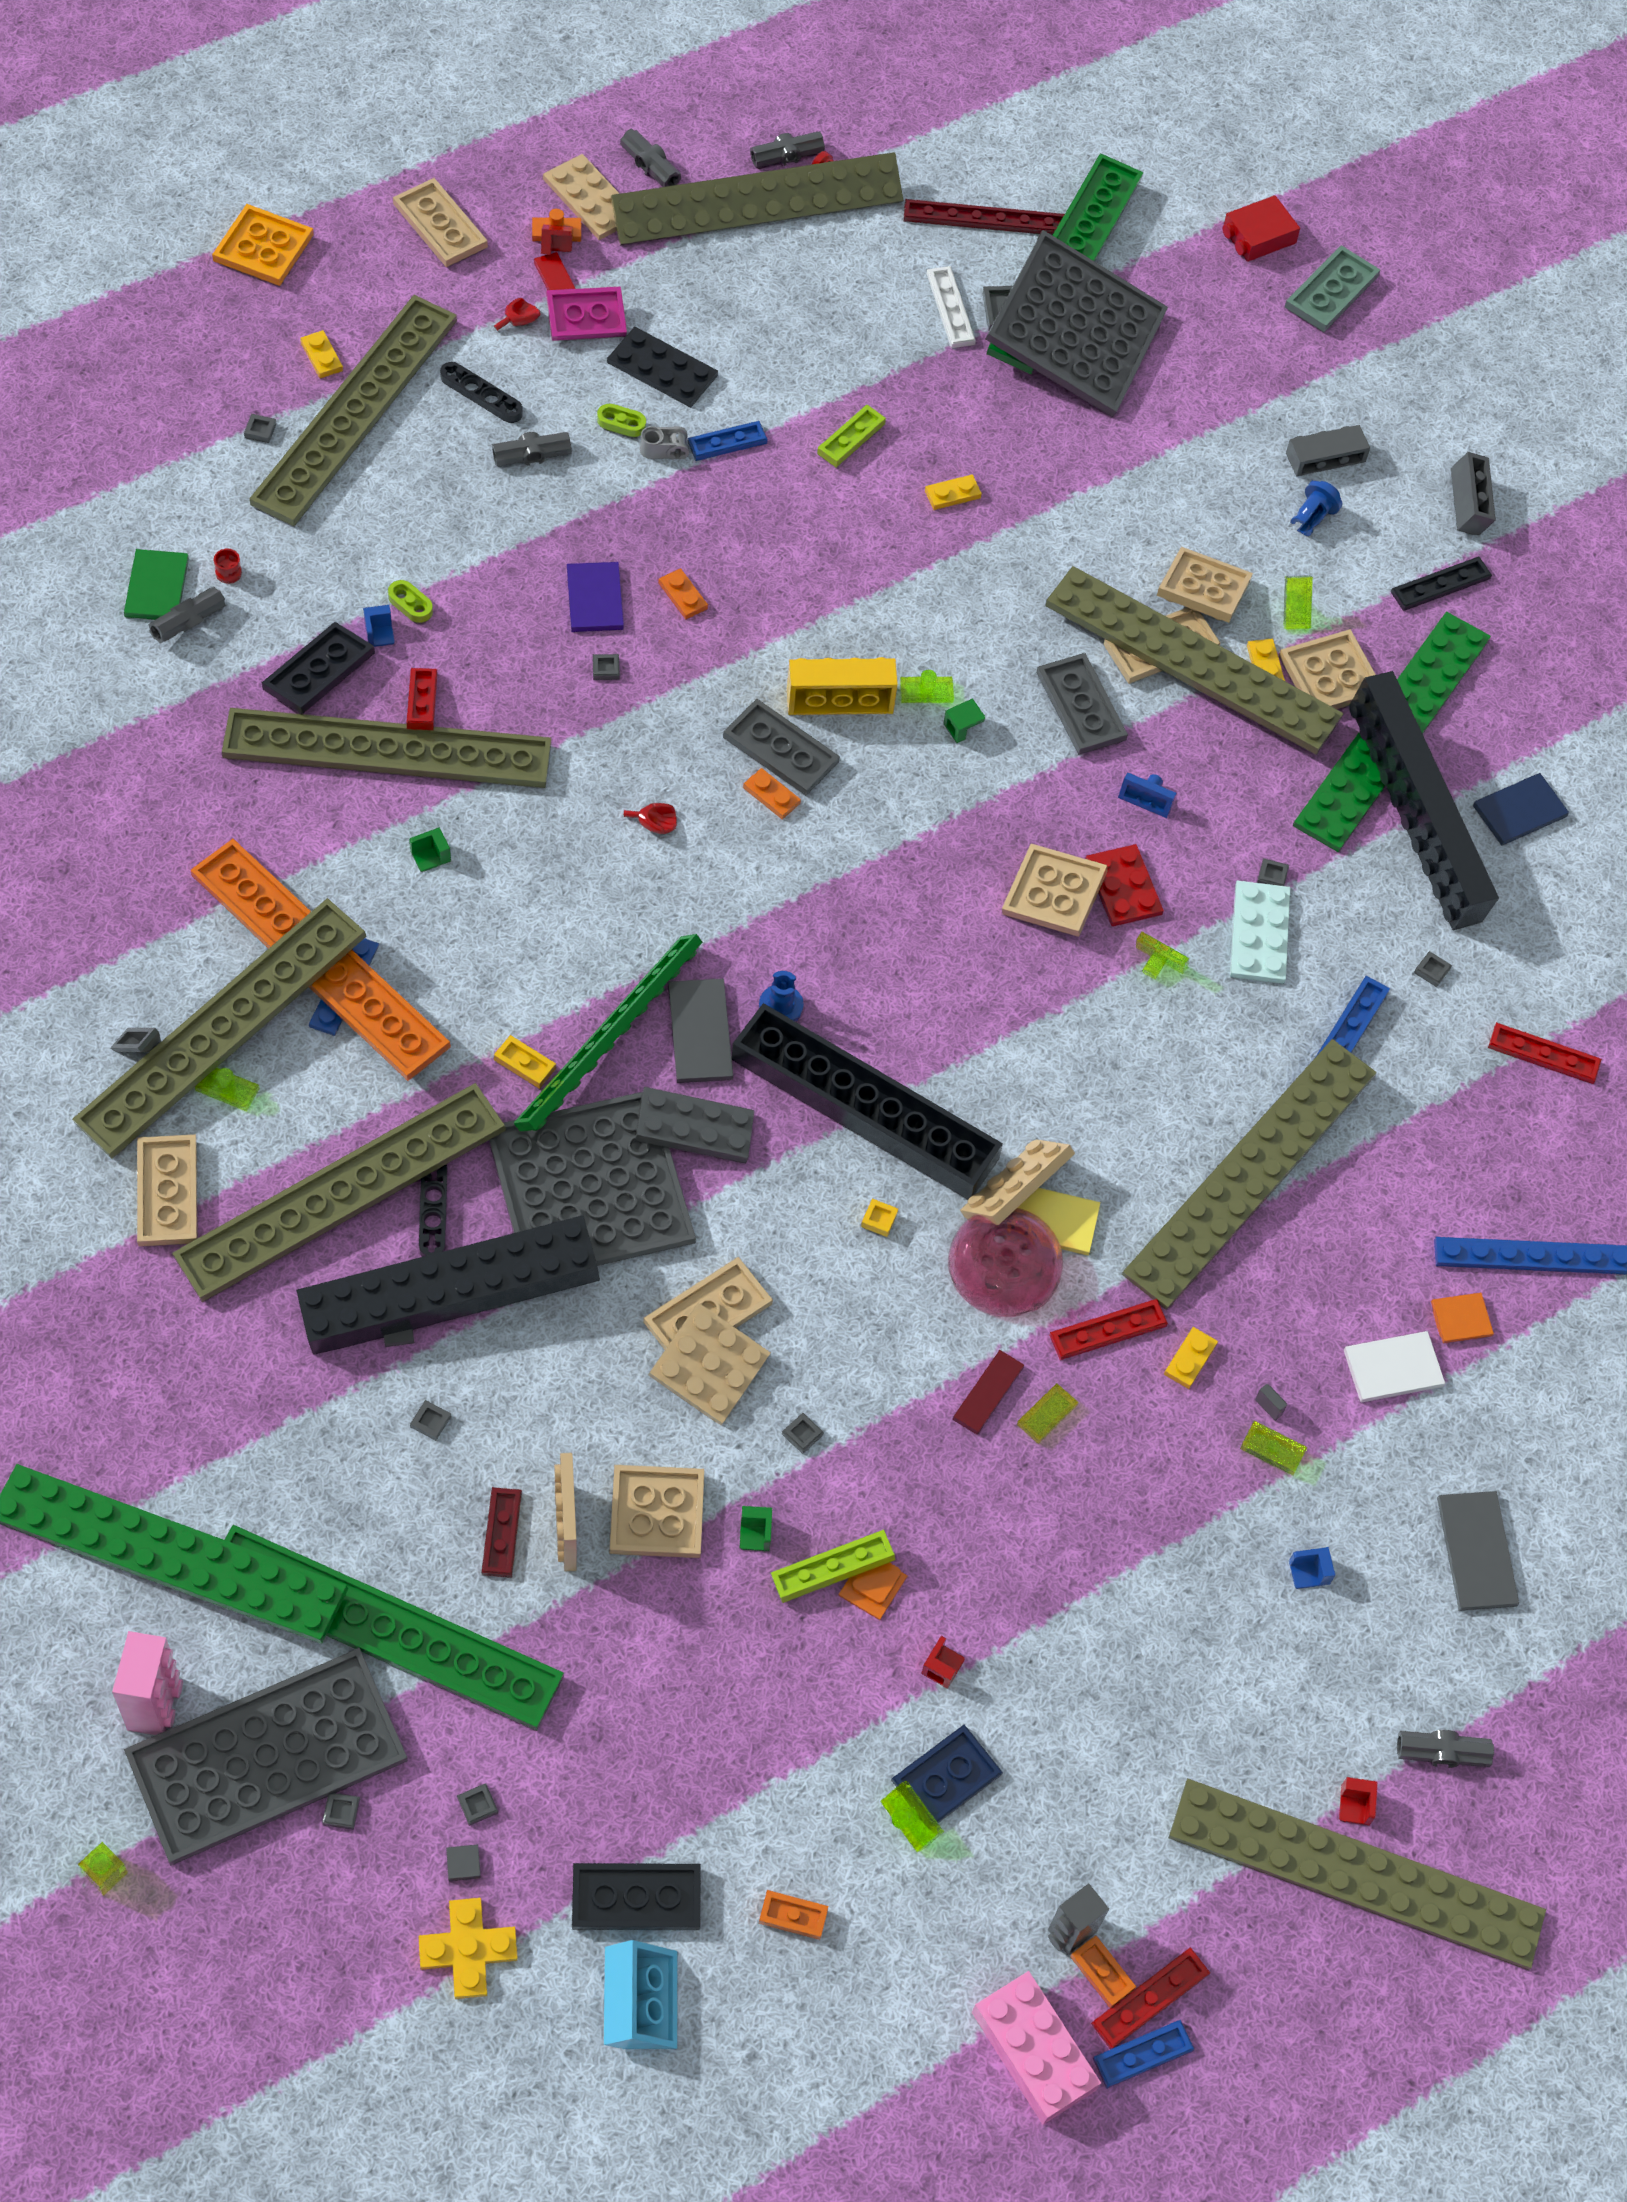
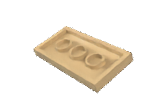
M583 154L543 173V180L578 218H581L583 224L598 240L617 231L611 195L619 193Z
M435 178L393 197V205L445 267L488 247L487 239Z
M1187 607L1166 615V617L1220 646V641L1199 611H1193ZM1105 639L1104 646L1128 684L1162 671Z
M196 1134L138 1137V1247L189 1244L198 1239Z
M1038 1139L1030 1142L1017 1158L1010 1160L1006 1164V1168L1001 1173L989 1179L987 1185L979 1193L972 1195L968 1199V1203L960 1209L961 1213L968 1220L999 1225L1075 1154L1074 1150L1069 1144Z
M737 1257L644 1317L643 1323L664 1350H666L698 1302L737 1328L771 1306L773 1299L741 1259Z

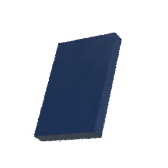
M1541 773L1476 800L1473 804V807L1501 846L1564 819L1569 814V811Z
M964 1724L895 1775L891 1781L926 1826L931 1829L999 1778L1003 1772Z

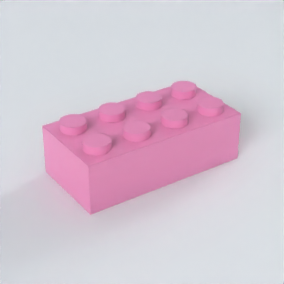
M128 1631L112 1691L128 1731L158 1735L165 1732L166 1728H172L175 1709L171 1708L174 1698H180L183 1680L179 1679L180 1670L176 1668V1660L173 1659V1649H170L166 1637Z
M1029 1971L975 2004L972 2010L973 2016L1042 2125L1098 2089L1101 2084L1100 2080Z

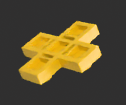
M481 1898L449 1900L451 1932L418 1935L420 1969L453 1967L455 1999L487 1996L485 1964L518 1961L515 1926L483 1929Z

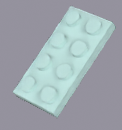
M1236 881L1230 977L1285 983L1290 887Z

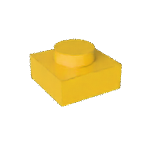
M872 1198L861 1222V1227L888 1237L899 1209Z

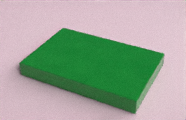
M136 549L124 608V617L156 620L170 612L171 608L180 604L189 561L188 553Z

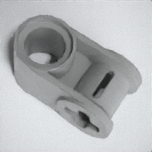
M680 426L646 427L641 433V455L647 459H686L689 455V448L686 446L687 430Z

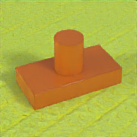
M557 208L549 212V218L532 217V241H541L543 224L572 226V242H581V218H564V212Z

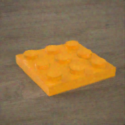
M246 204L213 252V261L280 286L313 237V228Z

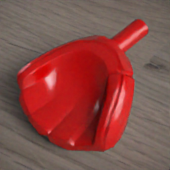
M517 298L506 306V317L495 324L494 328L498 331L509 322L513 326H523L532 323L539 318L540 310L526 302L523 298Z
M651 803L640 811L624 810V817L639 818V823L651 832L667 834L676 829V810L670 804Z

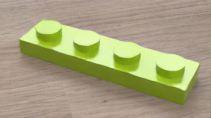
M881 1530L773 1571L771 1576L781 1602L784 1603L896 1559L885 1531Z

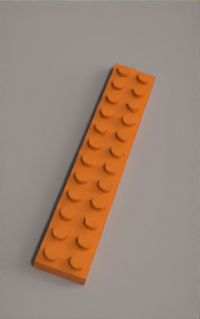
M233 838L190 870L192 877L268 949L311 912ZM353 950L349 951L309 986L318 997L407 1081L451 1048L450 1041Z

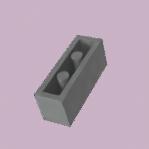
M1360 425L1345 426L1336 430L1321 431L1316 434L1292 438L1289 440L1286 455L1297 477L1364 463L1367 460L1370 446Z
M1467 452L1451 467L1457 531L1471 535H1481L1496 521L1490 463L1488 457Z
M1089 1883L1058 1907L1048 1928L1050 1932L1048 1938L1052 1945L1058 1951L1063 1949L1067 1955L1097 1933L1109 1911V1907Z

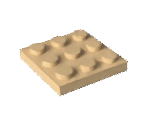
M1181 547L1159 586L1156 596L1229 623L1251 581L1253 573Z
M1351 629L1284 648L1279 653V657L1295 687L1335 709L1349 706L1363 679L1376 675Z
M1030 844L1004 902L1002 914L1079 937L1107 874V865Z
M698 1302L648 1376L708 1418L722 1425L771 1352Z
M560 1453V1464H554L558 1562H564V1571H577L572 1453Z
M614 1465L609 1554L700 1558L704 1469Z

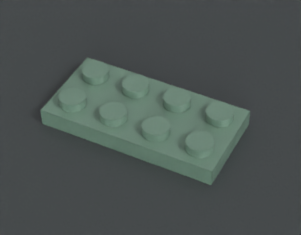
M1341 245L1286 300L1285 308L1325 332L1379 277L1380 269Z

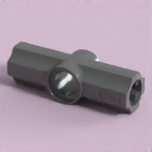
M632 128L625 132L620 139V145L635 159L636 166L638 168L641 167L645 171V175L649 173L662 187L677 185L681 180V173L666 159L665 152L658 144L651 145L637 130Z
M820 131L793 137L790 133H783L777 136L774 142L750 147V155L756 168L780 162L786 166V163H798L801 157L821 153L825 150V145Z
M527 432L522 434L518 440L492 444L493 458L496 466L521 462L530 466V463L535 462L542 464L546 458L572 454L570 437L567 432L543 436L536 432Z
M215 587L209 588L193 599L190 597L170 609V612L149 623V632L160 644L176 636V634L182 631L186 632L204 621V618L225 607V598L220 590H217Z
M1437 1730L1432 1733L1400 1731L1397 1739L1398 1759L1431 1762V1765L1437 1767V1764H1446L1448 1768H1454L1459 1765L1490 1768L1493 1762L1494 1744L1492 1739L1459 1736L1457 1732L1451 1730Z

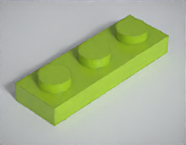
M865 405L818 447L817 454L837 468L885 425L886 418L869 405Z

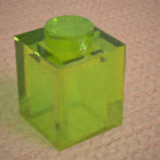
M103 1842L78 1863L82 1874L103 1896L128 1874L124 1863Z

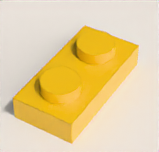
M324 330L300 338L301 345L320 379L343 371V366Z
M973 474L925 486V493L933 510L980 499L982 495Z
M1274 640L1248 641L1247 649L1251 663L1285 681Z
M511 1035L494 1054V1061L539 1089L556 1070V1063Z
M1192 1327L1165 1370L1164 1375L1190 1389L1218 1341Z

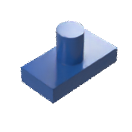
M1127 772L1118 798L1167 818L1177 793L1161 787L1163 780L1159 775L1152 774L1145 780Z

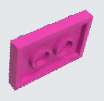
M621 286L547 290L546 299L552 341L626 337L627 329Z

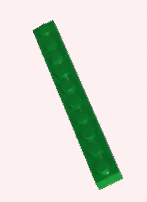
M697 934L681 936L515 1120L514 1125L519 1131H537L545 1125L548 1115L562 1106L564 1097L579 1087L581 1078L598 1065L597 1060L615 1046L614 1041L631 1028L630 1023L648 1009L647 1004L664 991L663 986L669 980L675 978L681 971L680 967L697 954L696 949L703 943Z

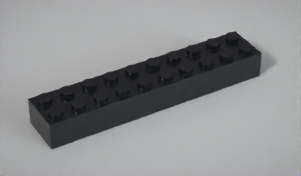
M1393 671L1365 677L1349 704L1350 714L1355 718L1360 728L1361 738L1366 741L1370 750V757L1379 769L1381 781L1386 785L1390 793L1391 803L1397 809L1401 817L1402 827L1404 830H1407L1411 839L1412 849L1418 854L1422 863V870L1431 882L1433 894L1443 908L1444 918L1449 922L1453 931L1482 923L1498 901L1499 896Z
M764 1003L732 1044L731 1058L734 1062L967 1200L976 1194L1000 1159L1003 1143Z
M581 1215L308 1286L296 1291L308 1343L313 1355L377 1340L384 1338L385 1335L410 1329L415 1330L600 1281L585 1219Z

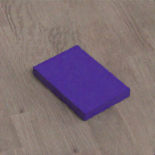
M619 562L567 564L571 632L624 630Z

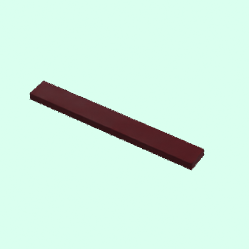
M905 199L903 221L1040 234L1044 230L1053 235L1065 214Z

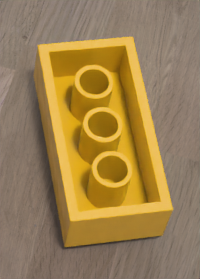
M895 658L789 659L787 678L788 715L893 714L898 685Z

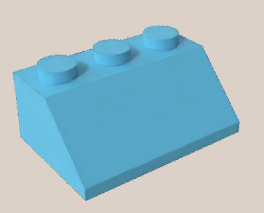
M635 1940L605 1947L604 2045L620 2049H677V1951Z

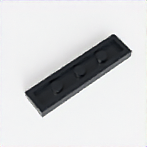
M1478 556L1391 589V594L1401 609L1406 611L1491 579L1492 574Z

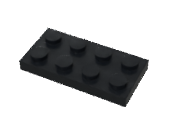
M635 326L607 357L608 364L690 408L718 376V370Z
M334 622L262 682V688L303 715L374 655V646L342 625Z
M573 1863L572 1930H700L701 1864Z

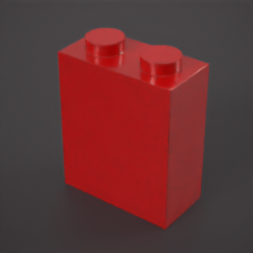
M1276 195L1226 213L1222 228L1224 236L1232 240L1237 253L1243 255L1247 262L1296 244L1300 232L1299 225Z

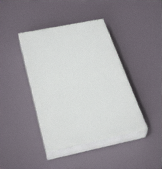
M1428 1331L1346 1346L1344 1348L1361 1403L1440 1388L1445 1385Z

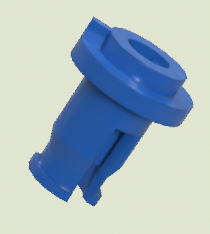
M1312 480L1305 488L1307 500L1300 507L1297 516H1294L1290 521L1292 524L1296 522L1302 523L1297 531L1305 536H1310L1313 533V528L1320 524L1327 513L1334 515L1342 508L1343 503L1339 491L1325 481Z
M788 971L775 972L773 974L774 981L772 986L764 990L760 996L759 1008L764 1003L796 1022L802 1015L804 1005L801 994L795 989L794 981L796 977Z

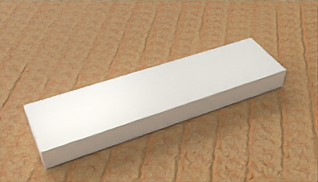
M951 266L927 269V277L951 348L975 345L976 340Z

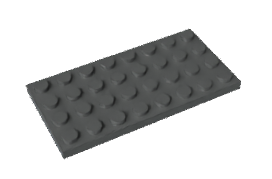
M360 1648L124 1749L170 1866L326 1798L331 1793L342 1791L408 1761Z

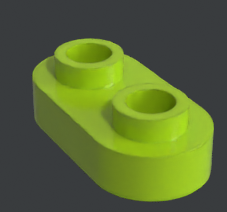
M610 403L600 406L597 411V422L603 429L629 437L641 436L643 429L646 428V417L641 412Z
M397 580L390 584L388 587L390 603L411 621L423 623L432 617L433 605L431 600L410 582ZM400 594L405 595L404 598H399L397 596Z

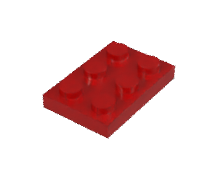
M1137 844L1086 855L1085 859L1107 865V874L1098 894L1111 927L1163 915V907Z

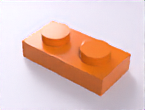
M681 568L659 578V585L685 620L708 609L707 602Z
M760 768L743 783V788L782 820L801 803V799L763 768Z
M767 1890L758 1924L820 1940L829 1906Z
M1097 1935L1071 1954L1070 1958L1109 2008L1135 1990L1136 1985Z

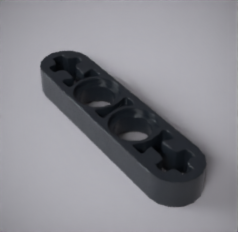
M447 362L442 365L440 377L445 385L505 422L515 423L521 420L523 417V406L517 399L459 363ZM468 384H476L478 388L475 390H468L465 388V386ZM488 396H495L498 398V400L496 402L489 403L485 400V398Z
M447 1164L437 1170V1181H432L431 1173L421 1178L419 1252L422 1257L445 1251ZM430 1190H438L442 1194L441 1198L437 1201H430L425 1196ZM429 1216H437L441 1219V1223L436 1227H429L425 1224V1220ZM429 1234L435 1235V1245L437 1248H435L434 1252H429L427 1248L430 1244Z

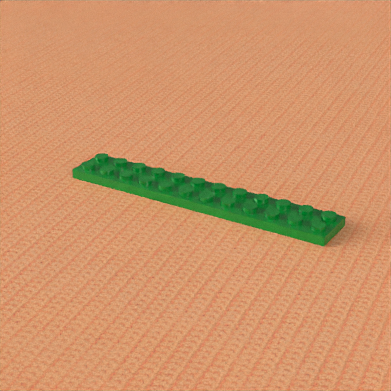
M1100 153L1053 236L1095 262L1140 183L1144 172ZM990 343L987 355L1032 374L1033 368Z
M1447 611L1397 679L1422 734L1491 638L1489 634ZM1360 731L1293 823V827L1338 853L1386 787L1381 781L1376 763L1370 757V750L1366 741L1361 738Z
M16 1464L0 1494L1 1525L320 1644L323 1643L348 1591L346 1584Z
M232 1525L224 1540L347 1585L348 1591L326 1635L327 1637L354 1649L360 1648L361 1652L533 1730H538L564 1678V1672L236 1525Z

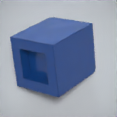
M390 605L363 608L368 642L374 647L393 645L395 640Z
M1329 1547L1293 1552L1289 1559L1296 1589L1330 1585L1335 1577Z

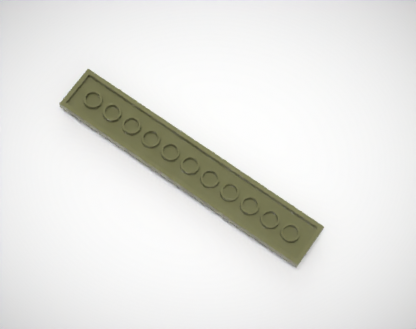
M895 152L611 195L620 245L904 201Z
M413 295L249 498L250 505L295 526L457 322V315Z
M1074 566L1071 567L1046 600L1045 606L1315 755L1318 754L1342 719L1343 713Z
M230 708L222 747V758L546 788L551 737L434 727V730L407 729V724Z
M328 898L325 899L72 1120L98 1147L113 1159L367 937L365 931Z
M1332 1039L1125 1268L1122 1275L1153 1300L1157 1299L1159 1304L1168 1310L1373 1080L1377 1072Z
M474 1083L174 1251L172 1254L201 1302H204L506 1131L505 1125L478 1085Z
M1187 1778L1170 1830L1169 1839L1523 1969L1530 1970L1532 1968L1546 1913L1545 1908Z

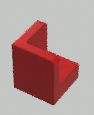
M543 224L541 254L551 255L552 251L571 252L573 227Z
M940 1636L924 1663L921 1674L948 1689L965 1658L946 1647L945 1642L947 1638Z
M1346 1777L1341 1784L1339 1820L1370 1826L1376 1816L1378 1782Z

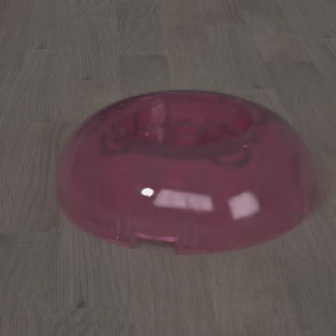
M1016 1208L999 1225L977 1214L966 1220L957 1230L951 1242L948 1254V1271L955 1289L971 1306L994 1316L1016 1317V1315L1039 1309L1054 1295L1062 1276L1063 1254L1057 1236L1046 1222L1027 1210ZM1003 1236L1005 1242L997 1243L994 1237ZM1020 1248L1022 1250L1029 1249L1032 1251V1253L1027 1256L1022 1255L1020 1252ZM983 1258H991L993 1265L984 1267L981 1263ZM1014 1270L1018 1271L1019 1277L1009 1278L1007 1274L1012 1273Z

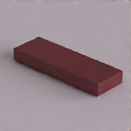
M999 1350L952 1420L978 1435L1023 1370L1024 1364Z
M492 1487L481 1575L512 1578L522 1490Z

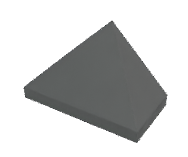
M127 1028L111 1046V1049L115 1052H150L161 1042L159 1031L156 1028Z

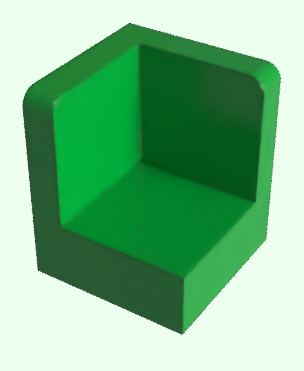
M972 698L945 710L943 724L955 742L959 743L966 740L969 728L985 721V715Z
M440 827L409 839L410 852L420 872L451 862L450 847Z
M742 1506L739 1546L741 1550L770 1551L771 1507Z

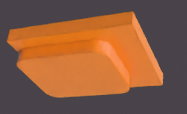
M1481 1292L1431 1300L1433 1315L1443 1343L1491 1337L1494 1335Z
M889 1562L850 1577L838 1596L880 1620L908 1575Z

